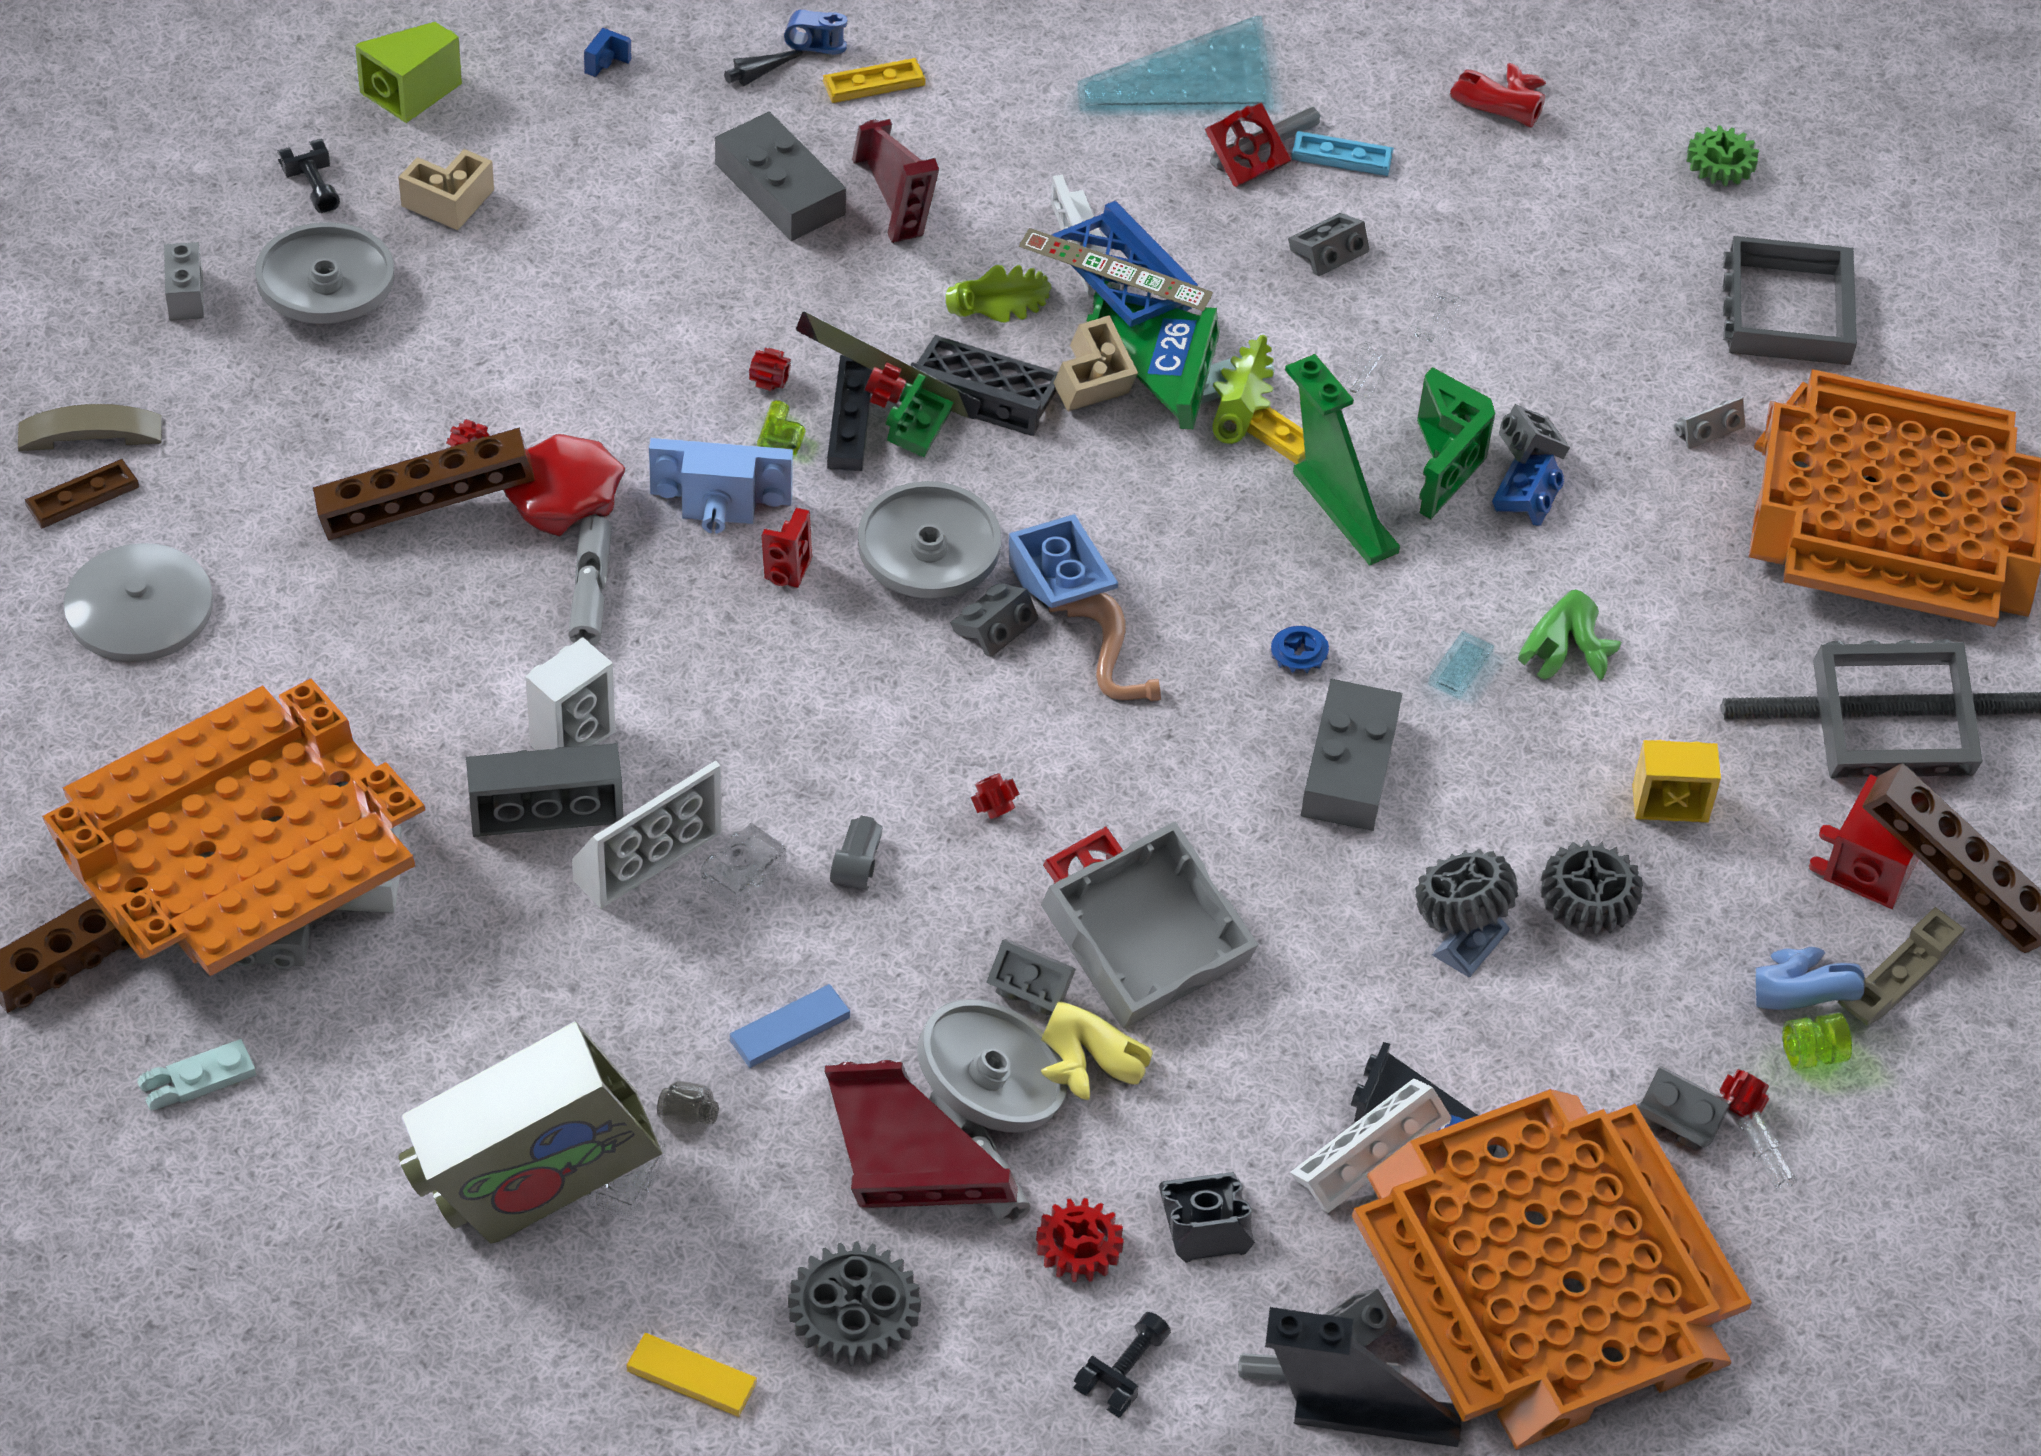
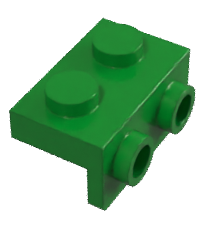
M918 374L913 385L910 383L905 385L899 402H901L900 407L893 406L887 417L885 425L889 426L890 429L886 441L925 458L950 415L954 402L923 389L926 376Z

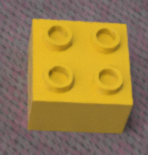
M1643 740L1632 782L1635 819L1709 823L1721 781L1718 743Z

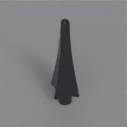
M791 50L771 55L733 58L734 68L724 72L725 80L729 84L739 81L744 87L784 63L801 56L803 51Z

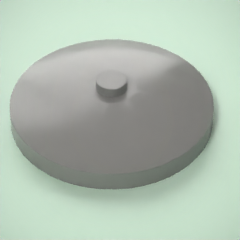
M333 222L311 223L289 229L265 245L256 260V285L260 296L266 304L288 318L308 323H338L367 314L387 298L394 284V262L390 250L383 241L362 228Z
M913 482L884 492L866 508L858 528V550L868 572L889 589L918 598H944L966 592L979 585L990 575L1000 556L1001 529L992 509L972 492L943 482Z
M149 543L124 545L95 556L75 573L68 584L64 596V611L67 624L75 639L86 649L97 655L126 662L154 660L184 648L205 628L213 607L211 584L206 572L199 563L175 548Z
M973 999L950 1002L938 1008L930 1016L919 1035L917 1044L919 1065L931 1088L950 1108L981 1126L1004 1132H1026L1037 1129L1053 1118L1062 1105L1068 1089L1066 1084L1054 1083L1041 1073L1043 1068L1063 1061L1057 1052L1041 1040L1044 1032L1030 1020L1005 1006Z

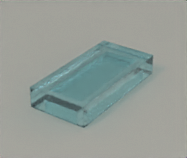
M1462 631L1429 677L1428 685L1461 700L1493 654L1494 645Z

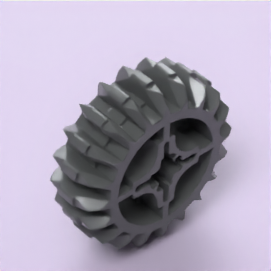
M1587 839L1582 847L1572 841L1571 845L1568 846V850L1560 847L1555 856H1550L1545 870L1542 872L1540 892L1541 897L1545 898V909H1553L1554 920L1565 917L1564 923L1566 928L1576 923L1579 925L1580 934L1587 926L1592 927L1594 934L1597 935L1603 926L1611 934L1616 925L1623 928L1628 922V918L1633 919V916L1637 913L1638 905L1641 904L1643 896L1642 877L1638 876V865L1630 864L1629 855L1619 856L1617 846L1611 850L1605 849L1603 841L1598 846H1592Z
M1477 849L1474 853H1468L1467 850H1464L1462 854L1456 856L1451 853L1450 858L1446 860L1437 859L1436 866L1427 867L1426 874L1418 877L1419 885L1415 887L1419 913L1423 916L1429 927H1437L1440 933L1449 930L1452 935H1456L1460 931H1465L1468 935L1474 929L1479 928L1483 931L1484 926L1488 924L1497 925V918L1507 917L1508 909L1516 906L1515 899L1519 896L1517 878L1510 863L1506 862L1504 856H1496L1494 851L1484 854L1481 849Z

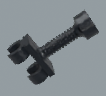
M322 138L309 141L313 150L298 156L293 155L290 147L277 150L281 158L278 161L286 178L303 173L306 175L313 189L310 199L315 210L319 213L336 210L340 204V197L332 185L324 183L318 172V169L330 166L329 151Z
M1145 1312L1136 1323L1135 1330L1138 1335L1112 1368L1092 1355L1088 1363L1079 1370L1073 1380L1076 1383L1073 1388L1085 1396L1089 1394L1098 1380L1114 1389L1115 1391L1107 1402L1110 1405L1107 1410L1118 1418H1121L1132 1402L1138 1397L1139 1385L1125 1376L1151 1344L1156 1347L1161 1346L1171 1333V1329L1166 1321L1153 1312Z

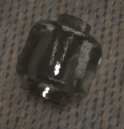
M676 1080L668 1088L665 1087L661 1091L657 1102V1115L659 1118H662V1123L666 1129L691 1135H700L705 1132L709 1124L713 1125L716 1122L719 1114V1104L717 1101H714V1095L710 1087Z

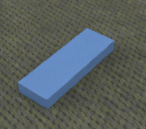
M828 984L730 1033V1042L748 1067L751 1068L849 1019L850 1010L833 987Z

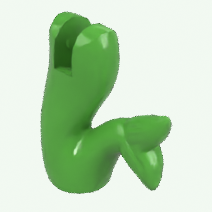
M1575 589L1566 593L1536 624L1519 652L1518 661L1525 666L1530 659L1538 655L1545 661L1536 675L1544 680L1550 679L1565 662L1568 652L1569 632H1572L1576 644L1585 654L1589 667L1596 677L1602 680L1607 671V657L1612 656L1619 650L1621 641L1597 638L1594 633V627L1599 614L1598 606L1585 593Z

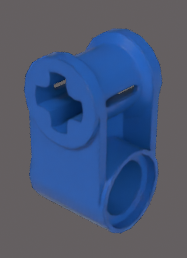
M804 9L797 10L789 19L784 32V40L794 50L823 52L829 55L841 54L847 50V42L844 40V28L847 26V17L837 12L825 13ZM797 27L802 28V29H804L806 32H800V31H798L796 28H797Z

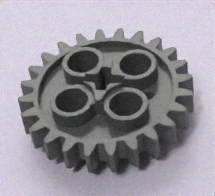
M855 1241L852 1251H846L842 1243H838L836 1254H832L825 1247L822 1248V1260L820 1261L816 1257L809 1256L808 1268L799 1267L798 1280H791L792 1294H788V1308H791L789 1309V1321L795 1323V1335H805L804 1346L806 1348L818 1344V1357L820 1358L828 1351L833 1352V1363L835 1364L839 1362L842 1355L848 1356L850 1366H854L857 1356H863L867 1365L871 1364L872 1354L877 1353L884 1360L887 1359V1347L889 1346L896 1351H900L901 1338L910 1340L912 1338V1327L918 1326V1312H921V1299L918 1298L920 1286L913 1283L914 1272L912 1270L903 1272V1259L891 1263V1251L889 1249L880 1256L876 1255L875 1244H871L866 1252L861 1251L859 1241ZM857 1276V1277H861L862 1279H861V1280H851V1279H849V1278H850V1277ZM822 1300H828L833 1303L825 1305L820 1304L819 1302ZM879 1302H886V1303H889V1304H891V1305H889V1306H879V1305H877V1303H879ZM856 1326L861 1329L852 1331L848 1330L847 1327Z

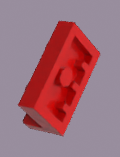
M796 507L790 521L785 520L781 532L764 529L761 539L764 579L770 580L778 586L789 585L799 588L813 556L810 510Z

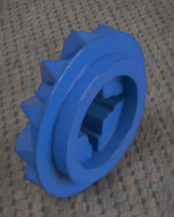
M1291 626L1285 628L1274 636L1271 643L1272 658L1277 660L1279 668L1289 667L1292 674L1297 669H1303L1308 674L1312 667L1320 669L1323 661L1328 659L1329 644L1327 639L1321 632L1311 627ZM1304 644L1305 651L1301 655H1296L1295 651Z

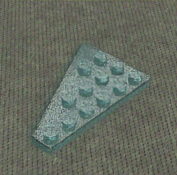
M1262 16L1248 18L1079 80L1077 82L1079 111L1242 110L1248 105L1252 107L1261 102L1265 109H1273L1274 99Z

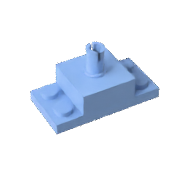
M659 438L650 439V494L660 495L664 498L682 497V518L703 520L702 528L709 533H712L713 522H716L715 534L724 530L725 522L753 524L756 503H763L771 507L780 505L791 506L793 449Z

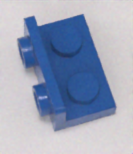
M1554 454L1530 455L1525 464L1518 462L1514 458L1492 500L1496 512L1527 511L1532 524L1541 526L1547 513L1551 510L1558 491L1564 483L1563 472L1559 469Z

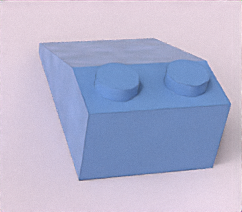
M1075 514L1009 533L1010 567L1022 587L1028 589L1031 594L1050 608L1118 588L1117 580Z

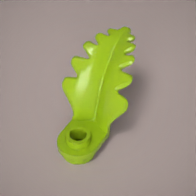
M994 265L977 280H965L949 287L945 296L946 307L949 313L956 314L958 317L981 313L992 320L1006 323L1009 322L1010 313L1012 312L1019 319L1023 320L1027 318L1026 307L1032 312L1038 313V304L1040 306L1046 305L1045 298L1048 299L1050 297L1049 292L1052 289V285L1048 282L1047 275L1043 276L1042 271L1037 272L1035 275V268H1030L1023 276L1022 266L1016 265L1007 275L1002 265Z
M1260 335L1257 340H1249L1250 348L1241 347L1239 353L1242 359L1237 356L1231 357L1230 362L1236 369L1223 368L1221 370V374L1227 382L1215 381L1213 383L1214 389L1222 400L1215 415L1212 429L1215 437L1223 443L1234 444L1242 440L1247 432L1254 411L1269 408L1271 405L1270 401L1262 396V394L1273 391V386L1266 383L1263 379L1274 376L1273 370L1265 368L1274 362L1272 357L1266 355L1272 351V347L1267 344L1266 335ZM1231 420L1235 422L1237 428L1233 431H1228L1224 427V422Z

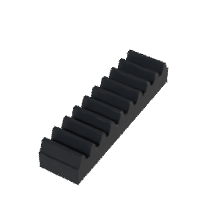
M840 355L827 455V469L863 471L870 410L869 401L871 399V393L864 390L873 370L844 355Z

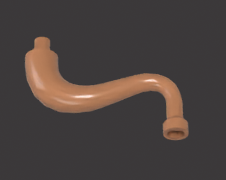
M1100 593L1054 608L1048 606L1049 612L1067 610V617H1088L1100 624L1103 638L1096 678L1103 694L1117 700L1144 698L1150 701L1161 700L1159 679H1149L1145 684L1120 686L1113 682V669L1126 633V621L1122 608L1113 597L1106 593Z

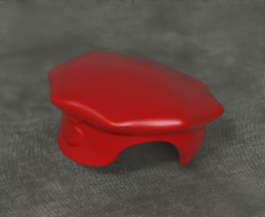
M555 434L527 449L535 481L503 490L506 497L516 506L519 514L528 524L545 533L562 536L573 523L584 517L594 514L605 517L614 509V496L624 476L625 467L599 441L565 434Z

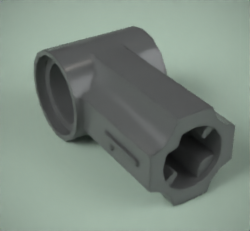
M861 815L859 818L851 820L842 849H837L833 858L830 872L831 883L863 890L869 889L867 881L868 877H873L875 855L883 830V826L878 824L874 818Z

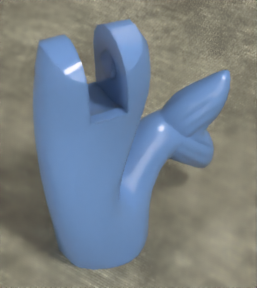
M1807 947L1800 950L1788 948L1778 950L1771 954V958L1778 965L1756 967V1006L1763 1009L1786 1010L1830 1001L1861 999L1865 988L1863 969L1855 963H1834L1806 973L1809 968L1814 967L1823 958L1824 950L1817 947Z

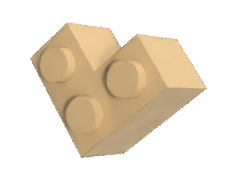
M463 149L446 169L416 157L399 176L401 206L455 230H459L494 191L493 162L466 149Z
M1110 316L1079 324L1070 344L1076 358L1062 362L1054 380V385L1067 412L1129 394L1138 374Z

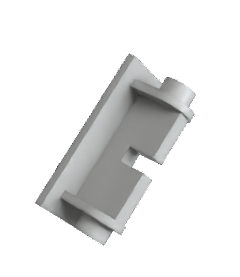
M1740 397L1732 401L1724 400L1720 405L1687 418L1680 417L1677 423L1674 424V431L1678 436L1684 435L1686 437V447L1691 449L1745 428L1744 399Z

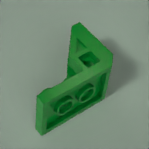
M1433 367L1424 376L1417 422L1432 455V458L1427 462L1423 470V476L1426 478L1424 486L1419 493V499L1421 500L1419 513L1429 519H1432L1487 459L1495 418V410L1491 398Z

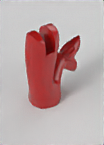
M1513 63L1507 64L1508 88L1478 71L1466 69L1460 74L1458 81L1451 88L1450 96L1454 100L1474 109L1511 118L1532 128L1539 118L1545 102V94L1534 91V89L1544 86L1546 82L1537 75L1523 74L1521 69Z

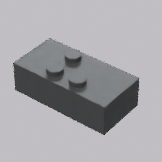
M770 111L715 137V165L790 241L846 215V187Z
M1330 679L1305 786L1301 810L1302 817L1374 831L1403 693Z
M618 743L568 748L557 747L555 749L535 751L522 750L513 753L466 757L473 837L610 825L624 818Z

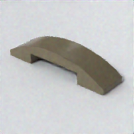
M83 404L60 407L35 414L20 421L18 425V451L54 449L55 441L125 438L126 445L162 443V415L149 410L124 405Z
M1934 907L1911 929L1909 938L1867 978L1865 977V988L1861 999L1838 1001L1837 1003L1868 1026L1888 1013L1936 968L1964 934L1965 928L1937 907Z

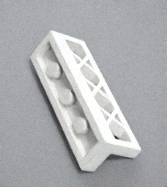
M1063 175L1052 177L1051 205L1061 230L1094 217L1083 190L1069 192ZM1099 228L1089 231V234L1102 236ZM1067 240L1069 242L1083 246L1082 242ZM1087 244L1086 248L1106 253V247ZM1080 276L1087 295H1094L1095 290ZM1111 282L1112 288L1120 290L1121 284Z
M1412 1079L1290 1173L1298 1183L1309 1189L1320 1208L1329 1213L1369 1182L1367 1178L1368 1173L1410 1140L1437 1131L1450 1121L1452 1117L1433 1087Z

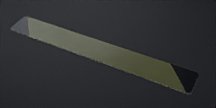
M805 311L801 313L796 326L797 332L871 370L874 367L883 370L886 362L901 369L898 377L907 380L905 385L907 383L913 385L918 374L926 376L923 389L954 402L953 412L973 420L975 419L981 405L979 400Z

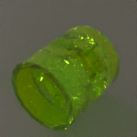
M1836 1012L1818 1015L1815 1017L1814 1022L1808 1017L1784 1022L1782 1028L1783 1048L1792 1069L1801 1070L1816 1067L1818 1060H1821L1825 1065L1844 1063L1850 1060L1852 1055V1038L1848 1023L1843 1014Z

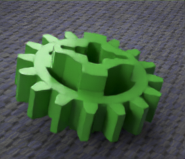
M1718 126L1717 131H1712L1709 127H1705L1704 134L1696 132L1694 139H1690L1686 162L1691 163V171H1700L1698 178L1709 177L1710 184L1720 180L1724 186H1727L1728 182L1732 180L1735 184L1739 185L1741 178L1749 180L1751 173L1756 171L1759 150L1754 149V140L1746 141L1747 134L1741 133L1737 135L1733 127L1729 131L1723 130L1722 126Z

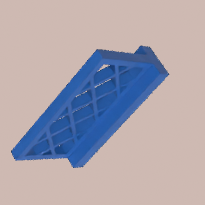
M1116 200L1105 205L1103 214L1051 234L1066 241L1082 242L1083 247H1086L1087 244L1106 247V255L1110 254V249L1120 250L1127 258L1109 256L1198 286L1189 274ZM1100 227V230L1107 237L1089 234V231ZM1072 266L1130 327L1175 308L1184 311L1192 309V307L1169 299L1152 298L1149 292H1147V296L1127 292L1129 285ZM1104 281L1124 285L1123 291L1108 288ZM1125 302L1145 307L1143 310L1133 313L1125 305Z

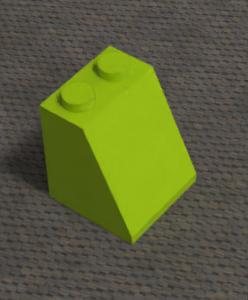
M431 22L359 42L355 45L360 93L403 122L408 123L462 84L459 36L439 23Z

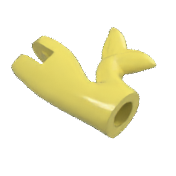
M1058 1002L1041 1040L1057 1052L1063 1061L1043 1068L1041 1073L1054 1083L1066 1084L1077 1097L1089 1100V1077L1086 1072V1060L1081 1044L1090 1052L1098 1065L1106 1073L1128 1084H1139L1145 1075V1067L1150 1064L1153 1052L1148 1046L1127 1036L1101 1017L1077 1006Z

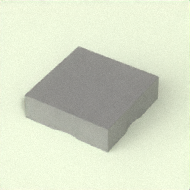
M1176 821L1130 844L1129 847L1115 857L1093 863L1050 885L1041 903L1047 916L1123 1029L1248 963L1259 945L1230 901L1213 884L1205 864Z

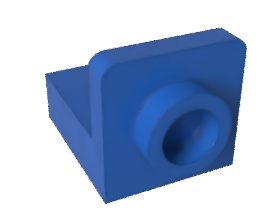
M602 28L584 50V73L596 77L603 68L608 69L613 59L627 64L630 63L632 59L631 39L606 28Z

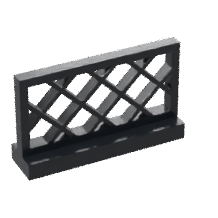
M938 335L933 337L918 362L910 364L916 369L979 400L981 405L975 419L1030 436L1035 435L1039 427V419L1057 391L1054 385L1057 371ZM939 347L952 351L953 354L940 357L936 351ZM979 359L984 361L985 364L972 366L969 361ZM959 363L962 369L950 371L947 366ZM1012 369L1018 374L1004 376L1001 370ZM992 373L995 378L982 381L979 375ZM1041 378L1051 382L1036 386L1033 380ZM1024 383L1027 388L1014 390L1011 385Z

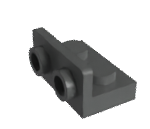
M1343 213L1336 214L1288 238L1290 250L1310 258L1313 273L1317 276H1321L1368 253L1370 250L1364 221Z
M1517 404L1513 406L1509 414L1504 416L1500 424L1499 435L1520 463L1525 464L1533 450L1540 455L1554 454V456L1564 459L1570 449V446L1550 418Z
M1004 939L1001 942L986 983L997 987L995 992L1000 996L1011 1000H1017L1020 997L1031 1002V1009L1045 1015H1052L1058 1002L1068 1003L1064 999L1076 968L1009 939Z
M1661 1066L1658 1068L1642 1102L1637 1104V1107L1649 1127L1662 1131L1665 1127L1678 1134L1676 1137L1677 1141L1690 1148L1698 1149L1699 1145L1704 1148L1711 1145L1732 1102Z
M1379 1289L1357 1292L1324 1314L1354 1319L1352 1338L1363 1347L1397 1325V1321Z

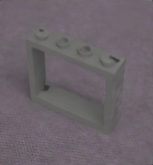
M1733 236L1730 252H1724L1722 263L1723 269H1728L1723 279V292L1729 293V296H1725L1723 316L1729 317V320H1725L1723 340L1729 341V353L1851 365L1857 345L1854 248ZM1741 266L1835 275L1836 337L1741 327Z
M1940 639L1932 643H1916L1914 640H1902L1897 643L1881 644L1879 641L1870 640L1861 644H1845L1841 641H1832L1820 646L1813 659L1830 778L1869 777L1870 774L1878 777L1902 763L1914 772L1916 776H1967L1976 773L1983 760L1964 642H1951L1948 639ZM1949 665L1962 748L1847 751L1835 667Z

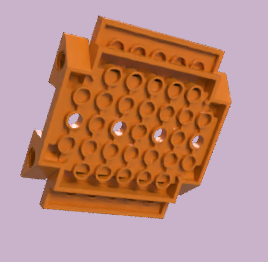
M1812 369L1808 381L1805 408L1770 400L1762 455L1766 456L1762 487L1755 505L1749 558L1781 565L1784 564L1786 558L1783 580L1785 583L1991 627L1996 626L1999 619V611L2029 617L2041 570V457L2016 452L2018 428L2015 427L2016 412ZM1794 462H1804L1807 468L1799 467ZM1863 476L1874 477L1877 482H1869ZM1932 491H1942L1946 497H1939ZM2002 506L2014 508L2016 512L2007 511Z
M312 678L279 694L282 706L262 685L63 787L65 797L69 803L42 816L70 871L140 959L151 957L178 943L194 964L199 962L208 975L212 976L415 867L413 855L390 829L425 811V805L387 762L377 767L353 741L349 721ZM342 781L348 782L345 786L342 787L334 785ZM274 816L282 817L276 822L267 820ZM204 852H215L206 858L199 856ZM139 887L145 888L137 893L131 892L132 890Z
M1549 1089L1410 1140L1368 1173L1367 1178L1379 1199L1354 1208L1352 1217L1462 1421L1465 1422L1503 1407L1498 1411L1497 1417L1515 1450L1588 1422L1594 1407L1652 1384H1655L1659 1393H1662L1731 1365L1732 1361L1713 1328L1707 1326L1749 1310L1752 1301L1636 1104L1608 1114L1604 1109L1588 1114L1577 1095ZM1490 1145L1502 1146L1507 1151L1508 1156L1496 1158L1488 1152L1487 1147ZM1528 1211L1539 1212L1544 1216L1546 1222L1541 1225H1534L1526 1219L1525 1213ZM1568 1278L1578 1280L1583 1285L1584 1291L1580 1293L1568 1291L1563 1285V1280ZM1606 1347L1616 1348L1622 1354L1623 1360L1619 1362L1607 1360L1602 1354V1349Z

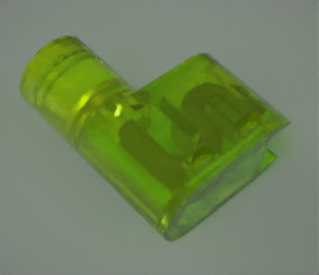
M775 400L770 403L757 440V446L793 449V455L796 456L801 448L806 429L800 423L787 420L790 408L785 402Z

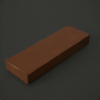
M120 459L25 499V505L40 528L43 529L139 488V482L125 461Z

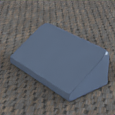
M1498 917L1497 925L1488 924L1484 926L1483 931L1478 928L1471 930L1468 935L1465 931H1460L1456 935L1450 933L1432 955L1465 976L1471 977L1509 932L1510 928L1501 917Z

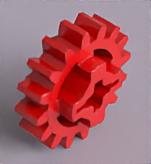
M1071 1198L1067 1199L1066 1208L1064 1209L1057 1204L1052 1205L1051 1216L1047 1214L1042 1215L1041 1227H1037L1036 1241H1038L1037 1255L1044 1256V1267L1057 1266L1056 1276L1059 1278L1065 1272L1071 1273L1072 1282H1076L1079 1275L1085 1274L1086 1279L1091 1282L1096 1271L1103 1276L1108 1275L1109 1264L1117 1266L1119 1254L1123 1252V1226L1115 1224L1116 1214L1110 1212L1104 1215V1204L1101 1202L1094 1208L1089 1207L1088 1198H1083L1081 1206H1075ZM1056 1244L1059 1245V1246H1061V1247H1062V1250H1060V1249L1056 1246Z

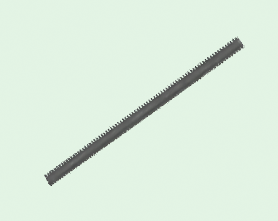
M2041 692L1972 693L1975 714L1977 710L1978 715H1980L1981 710L1983 714H1985V710L1987 714H1989V710H1991V714L1994 713V710L1996 714H1998V710L2002 714L2003 709L2005 714H2007V709L2009 714H2011L2012 709L2014 714H2016V709L2018 714H2020L2021 709L2023 714L2025 709L2027 714H2029V709H2031V714H2033L2034 709L2036 713L2040 709L2041 713ZM1953 694L1839 696L1841 713H1844L1845 717H1847V712H1849V717H1851L1852 712L1854 717L1856 712L1858 717H1860L1861 712L1863 717L1865 712L1867 717H1869V712H1871L1872 717L1874 712L1876 717L1878 712H1880V716H1882L1883 712L1885 716H1887V712H1889V716H1891L1892 712L1894 716H1896V712L1900 716L1901 711L1903 716L1905 711L1907 716H1909L1910 711L1912 716L1914 711L1916 716H1918V711H1920L1921 716L1923 711L1925 716H1927V711H1929V716L1932 711L1934 715H1936V711H1938V715H1940L1941 711L1943 715H1945V711H1947V715H1949L1950 710L1952 715L1954 710L1956 712ZM1818 696L1723 698L1722 704H1720L1724 719H1726V715H1728L1729 719L1731 715H1733V719L1737 715L1739 719L1740 714L1742 719H1744V714H1746L1747 719L1749 714L1751 719H1753V714H1755L1756 719L1758 714L1760 719H1762V714H1764L1765 719L1767 714L1769 719H1771V714H1773V718H1775L1776 714L1778 718H1780V714H1782V718H1784L1785 714L1787 718H1789V714L1793 718L1794 713L1796 718L1798 713H1800V718H1802L1803 713L1805 718L1807 713H1809V718H1811V713H1813L1814 718L1816 713L1818 718H1820Z

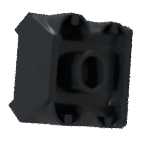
M1234 1172L1161 1181L1159 1184L1175 1252L1185 1263L1191 1262L1193 1259L1237 1253L1245 1255L1254 1245L1255 1241L1251 1230V1208L1249 1203L1242 1198V1185Z

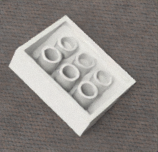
M717 761L712 762L599 832L572 859L573 881L600 909L721 834L720 764Z

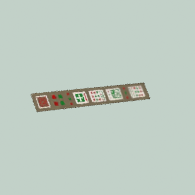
M1032 228L1028 229L1019 244L1021 248L1204 311L1213 295L1212 291Z

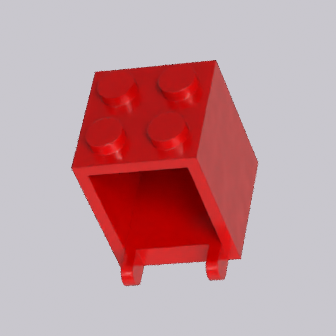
M1870 774L1841 829L1831 825L1821 826L1819 837L1834 846L1829 861L1818 856L1812 857L1809 869L1824 876L1823 879L1893 910L1919 859L1862 807L1878 778Z

